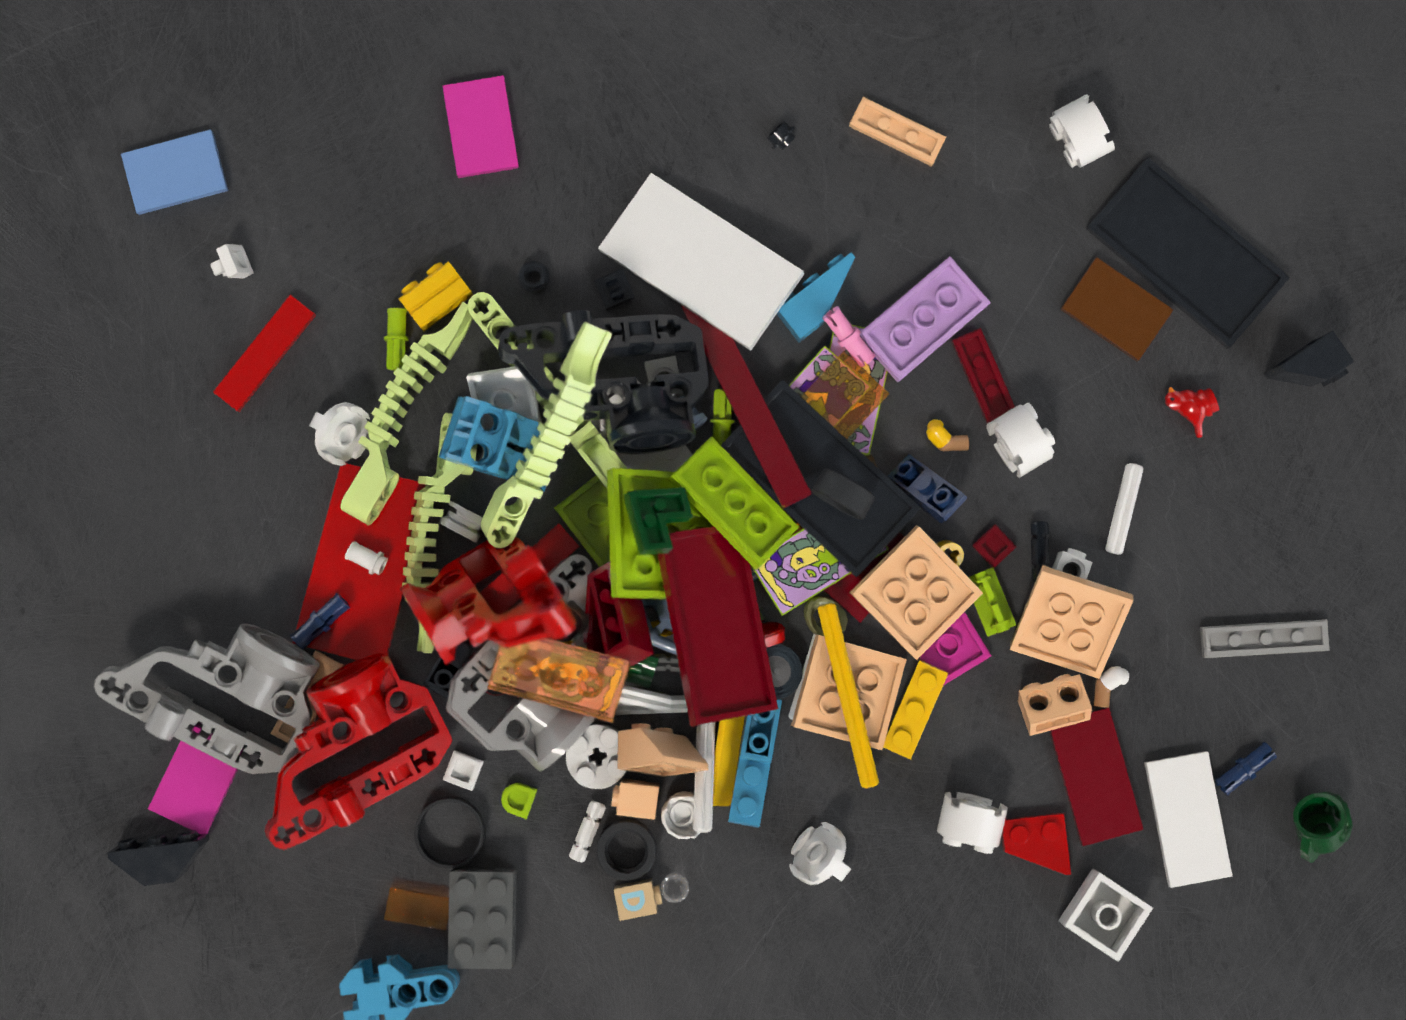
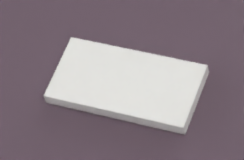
M1208 751L1144 762L1168 887L1172 888L1232 877Z

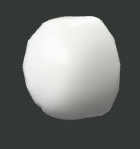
M678 792L672 795L662 807V824L669 834L678 839H693L701 833L693 829L694 792Z

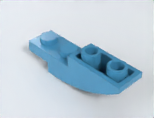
M777 700V710L747 715L728 818L730 823L760 827L782 700Z

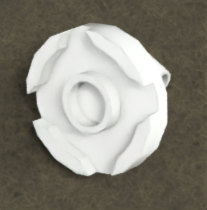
M346 402L334 405L324 415L316 412L309 426L316 429L315 446L318 454L324 460L340 466L346 465L345 461H348L350 458L357 459L360 457L365 448L358 441L361 436L369 439L368 431L364 428L367 419H370L368 413L361 407Z
M822 822L823 826L816 829L812 826L807 828L797 838L791 850L794 860L793 865L789 864L790 870L796 878L808 885L820 884L832 875L838 880L843 881L851 870L843 862L846 851V839L839 829L827 822Z

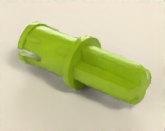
M404 308L387 309V336H384V340L387 341L386 367L392 371H395L397 367L401 369L404 365L401 360L405 356L406 342L409 341V337L406 336L407 309Z
M723 389L714 391L713 419H710V423H713V438L720 445L731 435L732 423H735V420H732V407Z

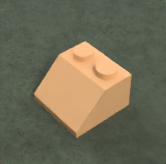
M639 723L632 724L629 730L618 731V770L660 777L708 770V763L688 738L683 735L673 734V729L671 728L651 730L649 724Z

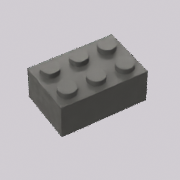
M453 868L449 872L448 969L513 968L515 964L517 868Z

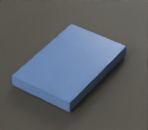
M211 129L121 154L135 210L138 215L229 191L215 137Z

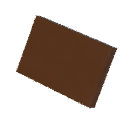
M1096 257L1060 310L1138 362L1174 309Z

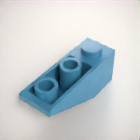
M852 252L846 257L842 254L836 256L827 264L829 270L821 276L815 273L803 283L805 288L796 295L792 291L778 311L777 316L799 343L824 324L822 318L831 309L855 259Z

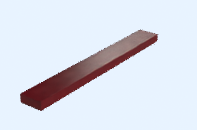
M681 305L688 321L702 330L705 355L782 508L810 496L811 491L734 340Z

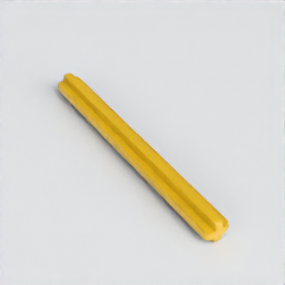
M828 603L819 606L818 613L860 784L863 788H871L879 784V779L835 604Z

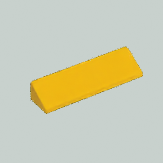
M745 716L719 721L714 756L713 806L731 805Z

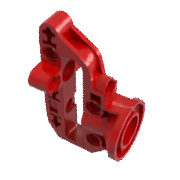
M516 536L510 545L503 548L494 547L486 540L446 564L434 581L425 588L409 583L400 588L446 665L455 660L457 645L466 639L470 640L473 647L486 639H490L502 647L511 648L549 637L552 639L562 638L572 632L576 626L573 614L558 588L547 575L530 545L525 546ZM498 570H501L508 582L512 584L523 602L503 615H494L474 586Z
M387 651L373 653L346 664L324 676L307 689V695L320 719L302 728L303 732L294 738L299 751L278 772L273 817L265 825L266 837L274 847L288 849L309 840L334 825L345 827L358 821L365 815V808L434 770L440 764L451 745L452 737L428 689L419 684L400 679ZM401 691L403 694L402 703L397 707H392L390 705L391 695L394 692ZM423 706L432 724L430 731L398 747L399 751L379 762L374 760L343 778L338 776L337 779L323 784L318 789L315 788V793L298 801L292 789V780L295 775L351 744L384 729L394 721ZM341 721L345 722L347 725L345 734L341 737H334L332 733L334 725ZM423 748L430 751L426 754V761L420 759ZM366 779L373 782L370 784L371 790L369 792L363 789ZM310 809H316L318 811L316 821L311 824H305L303 822L305 812ZM291 819H295L296 823L301 827L300 830H297L294 827L295 824L291 821ZM279 826H283L286 829V836L282 839L277 835V828Z

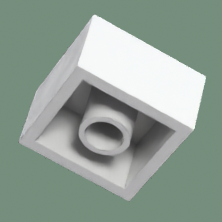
M1092 868L1058 921L1119 962L1153 908Z

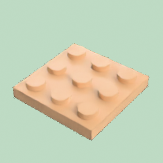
M917 525L849 592L916 660L983 594L965 573Z
M1042 565L1011 640L1010 650L1100 679L1134 601L1133 594Z
M816 634L791 726L850 742L825 637ZM845 642L870 747L882 750L907 659Z

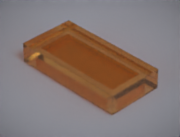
M391 887L389 889L384 920L447 930L449 923V897Z

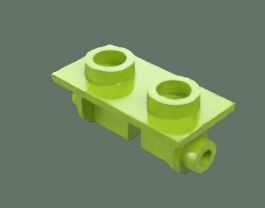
M993 567L969 576L968 578L983 592L974 602L987 637L1016 626L1017 624Z

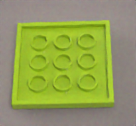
M623 468L607 470L612 598L666 599L658 554L639 555L623 496L628 491L676 488L668 480L674 472ZM690 501L689 504L693 517L688 522L666 523L669 533L713 527V525Z

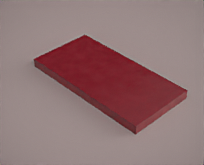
M714 526L669 533L673 549L669 553L658 554V560L690 726L777 710L778 704L750 563Z

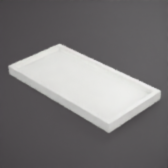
M652 173L598 247L600 252L750 351L804 275L803 270Z

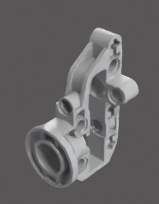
M577 554L562 560L547 575L559 589L566 604L581 619V629L571 640L573 643L570 646L586 651L587 644L583 643L584 633L588 632L589 615L585 614L587 575L591 573L592 567L588 558ZM577 564L579 567L576 571L577 575L570 577L567 581L562 579L572 571L571 566ZM520 599L509 611L523 603ZM486 639L463 663L452 678L446 710L487 750H517L540 772L553 764L580 738L598 715V712L526 693L518 702H514L488 731H485L468 714V710L493 684L490 682L501 645ZM546 667L540 673L542 682L550 684L551 676L559 669L557 668L552 671L551 667ZM474 675L478 676L470 684L473 690L463 692L464 683L461 680L470 679ZM512 720L516 721L520 726V733L516 738L510 737L506 730L508 723Z
M244 623L240 624L227 649L210 640L208 644L200 640H194L189 651L170 646L158 647L122 667L109 666L105 668L96 678L94 687L97 695L102 699L146 722L145 729L156 737L164 740H171L172 737H175L234 768L250 774L279 772L282 766L290 759L296 748L294 738L302 733V728L309 725L311 721L312 709L306 691L320 665L313 656L285 638L258 626ZM157 662H169L233 695L245 704L291 725L295 730L286 747L280 748L249 731L244 733L224 723V718L192 703L193 699H190L183 693L170 689L169 686L165 689L148 680L147 676ZM224 665H231L236 669L237 676L233 679L225 678L221 674L220 668ZM110 677L116 679L115 686L112 689L107 687V680ZM127 684L131 685L125 696H122L121 693L124 691ZM142 691L146 693L149 700L148 703L142 705L136 703L133 699V692ZM281 695H289L293 698L295 704L290 708H283L278 704L277 698ZM197 722L203 723L199 733L193 731L194 725ZM213 728H214L215 731L213 732V734H212L210 740H208V737H209V735L211 734V732H212V730H213ZM244 744H246V745H245V748H244V750L242 751L241 756H240L239 753H240L241 749L243 748ZM258 751L261 753L260 758L256 762L251 761V755Z

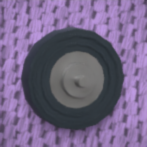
M776 644L768 647L767 653L776 699L780 700L790 696L799 687L802 680V665L799 657L791 648L782 644Z

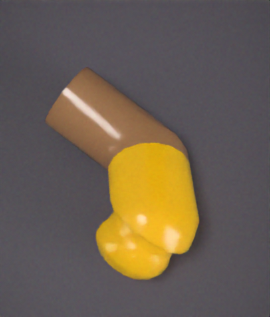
M938 419L931 420L928 423L927 437L938 450H969L968 435L952 436L943 427L944 423Z

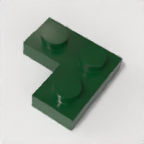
M685 487L628 491L623 496L639 555L669 553L673 549L666 523L688 522L693 517Z

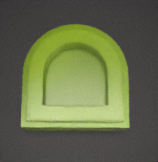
M523 783L509 785L505 788L501 797L504 809L510 814L527 819L538 789Z

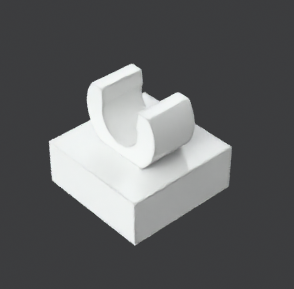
M225 244L216 249L220 259L210 264L215 276L223 274V276L228 278H246L254 273L242 245Z

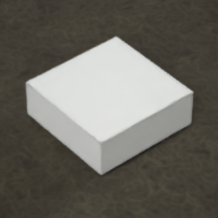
M454 750L443 780L473 791L484 761Z

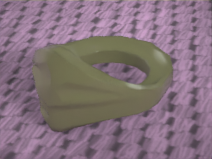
M818 596L811 598L804 607L805 622L810 631L815 635L824 636L823 629L817 625L813 614L818 610L819 606L828 603L836 605L842 633L846 630L848 622L846 612L836 601L828 597Z

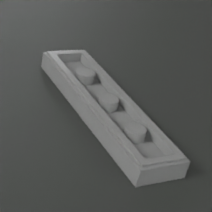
M1327 619L1200 627L1202 658L1330 651Z

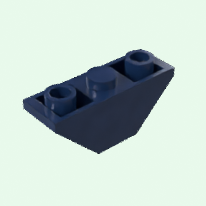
M910 454L888 475L890 480L918 504L923 511L939 523L945 522L967 499L964 493Z

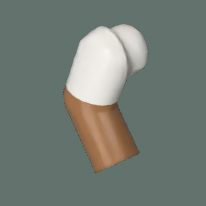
M1119 666L1110 667L1101 674L1100 679H1096L1093 706L1109 708L1111 691L1121 684L1125 685L1129 681V673L1126 669Z

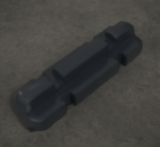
M1045 521L1031 523V535H1033L1031 540V565H1034V569H1032L1033 582H1036L1042 565L1047 567V564H1049V539H1046V535L1049 534V524Z

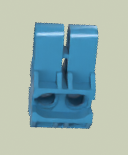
M458 397L439 458L505 480L515 476L517 472L515 465L518 459L524 462L527 461L523 453L526 447L531 450L534 446L530 443L533 435L537 437L540 435V432L537 430L540 422L528 419L507 409L503 410L491 406L492 404L470 397ZM486 413L491 415L494 421L489 431L484 430L481 426V418ZM477 443L482 446L484 451L483 457L479 461H475L471 457V449ZM507 444L521 448V453L506 447ZM546 485L541 487L543 492H545Z
M396 954L386 956L387 962L379 964V973L374 974L372 958L362 959L350 969L339 984L341 996L357 993L358 997L357 1001H353L352 1010L343 1012L344 1020H380L379 1015L381 1014L385 1015V1020H405L413 1008L442 1004L449 1000L460 983L459 973L456 969H448V965L413 970L412 964ZM436 979L444 980L448 985V989L440 988L437 985ZM405 984L412 985L416 990V994L408 992Z

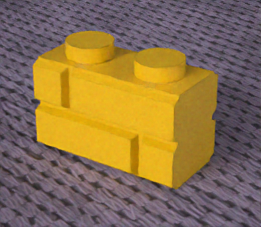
M449 261L444 265L442 262H439L432 266L426 272L427 278L420 283L416 280L409 283L402 289L403 295L398 298L423 331H426L461 305L462 302L473 296L469 287Z

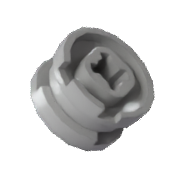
M450 501L448 504L450 505V511L448 510L446 516L441 517L438 523L477 543L481 537L479 532L481 530L482 517Z

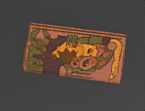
M547 638L511 648L499 645L487 689L613 722L629 671L630 661Z

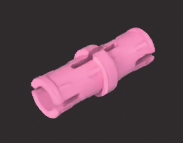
M839 306L833 308L834 312L829 310L822 319L837 336V343L840 347L847 349L860 368L865 366L864 361L866 364L870 363L875 358V354L860 337L861 331L858 327L851 325L841 312Z

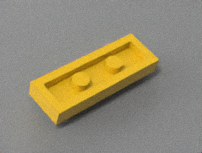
M919 660L887 733L883 748L911 760L949 672Z

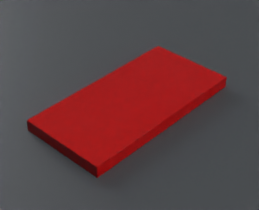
M346 463V465L339 468L296 630L310 618L309 614L312 611H318L336 593H339L351 608L330 625L331 629L327 633L323 631L307 647L357 660L380 651H387L389 653L404 597L400 588L402 587V582L407 580V576L403 575V567L408 566V560L404 559L405 552H409L410 545H406L407 537H411L412 530H408L409 522H413L415 516L411 515V510L417 504V500L414 499V493L419 492L426 485L399 477L396 488L379 516L372 524L367 525L341 510L342 499L362 468ZM353 541L376 553L381 551L384 553V557L388 558L387 564L380 575L376 573L371 575L368 569L345 559L346 552Z

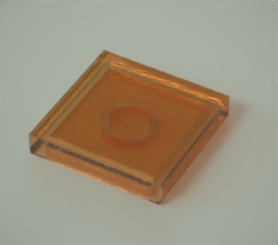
M843 351L801 397L839 433L848 439L890 393Z

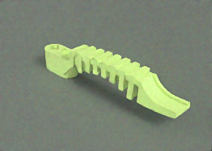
M479 292L469 299L468 311L498 350L499 339H496V332L502 327L510 328L515 325L488 293ZM484 305L489 311L483 314L479 308ZM508 342L511 345V349H517L514 342ZM547 366L544 367L546 377L554 382L555 377ZM535 390L536 399L541 406H544V410L546 408L552 410L554 405L549 400L542 398ZM578 417L576 421L578 426L575 431L572 430L570 442L608 489L607 470L611 468H628L617 454L609 449L608 443L599 434L591 421H584L583 417Z
M464 302L461 303L446 327L436 333L423 335L418 343L414 342L411 345V354L409 356L405 355L401 360L404 365L401 369L397 367L393 373L396 377L393 382L389 381L386 385L388 389L386 395L382 394L378 399L381 403L379 409L374 408L371 413L374 416L372 422L368 421L364 427L368 431L369 439L361 436L358 443L369 450V456L343 497L341 510L367 525L372 524L377 519L399 481V474L390 469L386 453L389 445L396 448L399 440L393 437L387 430L390 427L399 432L402 428V425L392 416L396 413L404 418L407 414V411L399 403L403 400L411 405L414 401V398L407 392L408 387L418 393L423 389V386L414 378L416 374L429 383L433 380L434 376L428 369L422 366L424 362L442 374L446 371L447 367L441 360L432 355L431 352L434 349L451 360L459 348L473 320L468 311V305Z
M583 323L560 369L567 376L566 380L555 379L553 386L560 390L558 396L551 393L548 400L554 406L552 410L546 408L543 413L547 421L545 424L539 423L537 430L540 432L539 437L533 435L530 441L534 446L531 450L526 447L523 453L527 461L524 462L518 459L515 465L517 468L515 476H512L505 483L498 486L483 515L481 529L492 546L503 548L512 543L534 497L540 499L543 494L541 487L543 485L548 486L551 479L549 475L551 472H555L558 466L556 462L558 458H562L565 452L563 448L565 444H569L571 440L570 434L578 426L576 421L579 416L582 417L585 411L583 406L585 402H589L592 396L589 393L592 387L594 388L595 377L600 359L612 336L610 332L589 323ZM510 497H518L514 504L505 505V502Z
M445 413L442 418L436 474L432 477L419 476L418 484L426 486L419 492L414 493V499L417 500V504L411 510V515L415 516L413 522H409L408 530H412L411 537H407L406 545H410L409 552H405L404 559L408 560V566L403 567V575L407 576V580L402 582V586L409 583L425 588L432 582H421V577H437L439 569L422 567V561L436 562V554L424 553V546L436 547V539L425 538L426 531L438 532L439 524L428 523L429 516L443 517V509H433L434 501L450 503L451 495L444 494L445 486L460 474L471 475L473 473V469L439 458L453 413ZM477 444L471 449V457L475 461ZM419 622L417 651L432 653L434 645Z

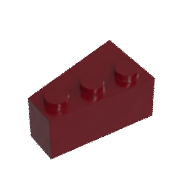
M610 561L588 574L585 614L589 615L588 632L584 633L583 643L587 644V651L628 662L626 669L654 654L642 599L612 598Z

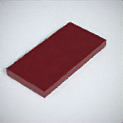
M1106 707L1092 711L1091 718L1088 721L1049 731L1081 846L1144 830L1110 709Z

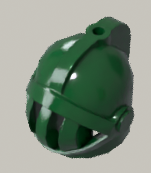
M1329 792L1313 793L1304 797L1296 805L1293 812L1296 834L1301 842L1300 854L1304 860L1313 863L1320 854L1332 853L1338 850L1348 841L1351 835L1353 823L1347 802H1344L1338 794Z

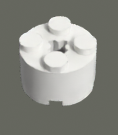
M1087 94L1052 112V117H1050L1051 124H1049V127L1057 141L1063 139L1066 149L1063 153L1071 168L1076 165L1081 168L1115 150L1113 140L1108 143L1106 142L1104 135L1109 133L1108 127L1093 101L1088 103L1089 96Z
M1030 403L1020 404L987 424L989 436L995 433L998 439L997 443L994 444L997 452L1012 472L1017 470V477L1019 478L1052 459L1054 454L1052 445L1055 444V440L1046 427L1041 429L1036 421L1038 419L1037 413Z
M592 724L566 751L567 768L571 776L580 785L591 789H603L617 783L626 771L617 769L618 730L606 724ZM594 748H599L600 752H606L607 757L602 760V764H598L596 760H591L590 755L594 753Z
M946 792L937 832L943 836L942 842L947 845L961 847V844L965 843L974 845V850L978 852L992 854L994 847H998L1000 844L1008 808L1001 803L999 809L991 806L992 800L985 797L957 792V797L952 798L951 792Z

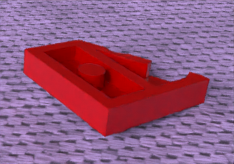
M1063 813L1005 819L1002 831L1004 852L1059 873L1071 875Z

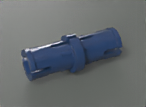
M336 593L318 611L314 610L309 614L310 618L290 635L292 640L302 650H305L323 631L327 633L331 629L330 625L344 612L351 608L350 605L339 593Z
M1263 742L1244 759L1238 758L1235 761V766L1214 781L1217 786H1221L1220 790L1226 796H1229L1231 792L1248 779L1251 781L1257 777L1256 773L1272 760H1275L1277 755L1275 752L1271 753L1272 748L1266 742Z

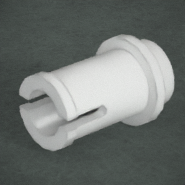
M356 541L351 543L345 555V559L368 569L371 575L374 573L380 575L388 561V558L384 557L383 552L376 553L358 544Z

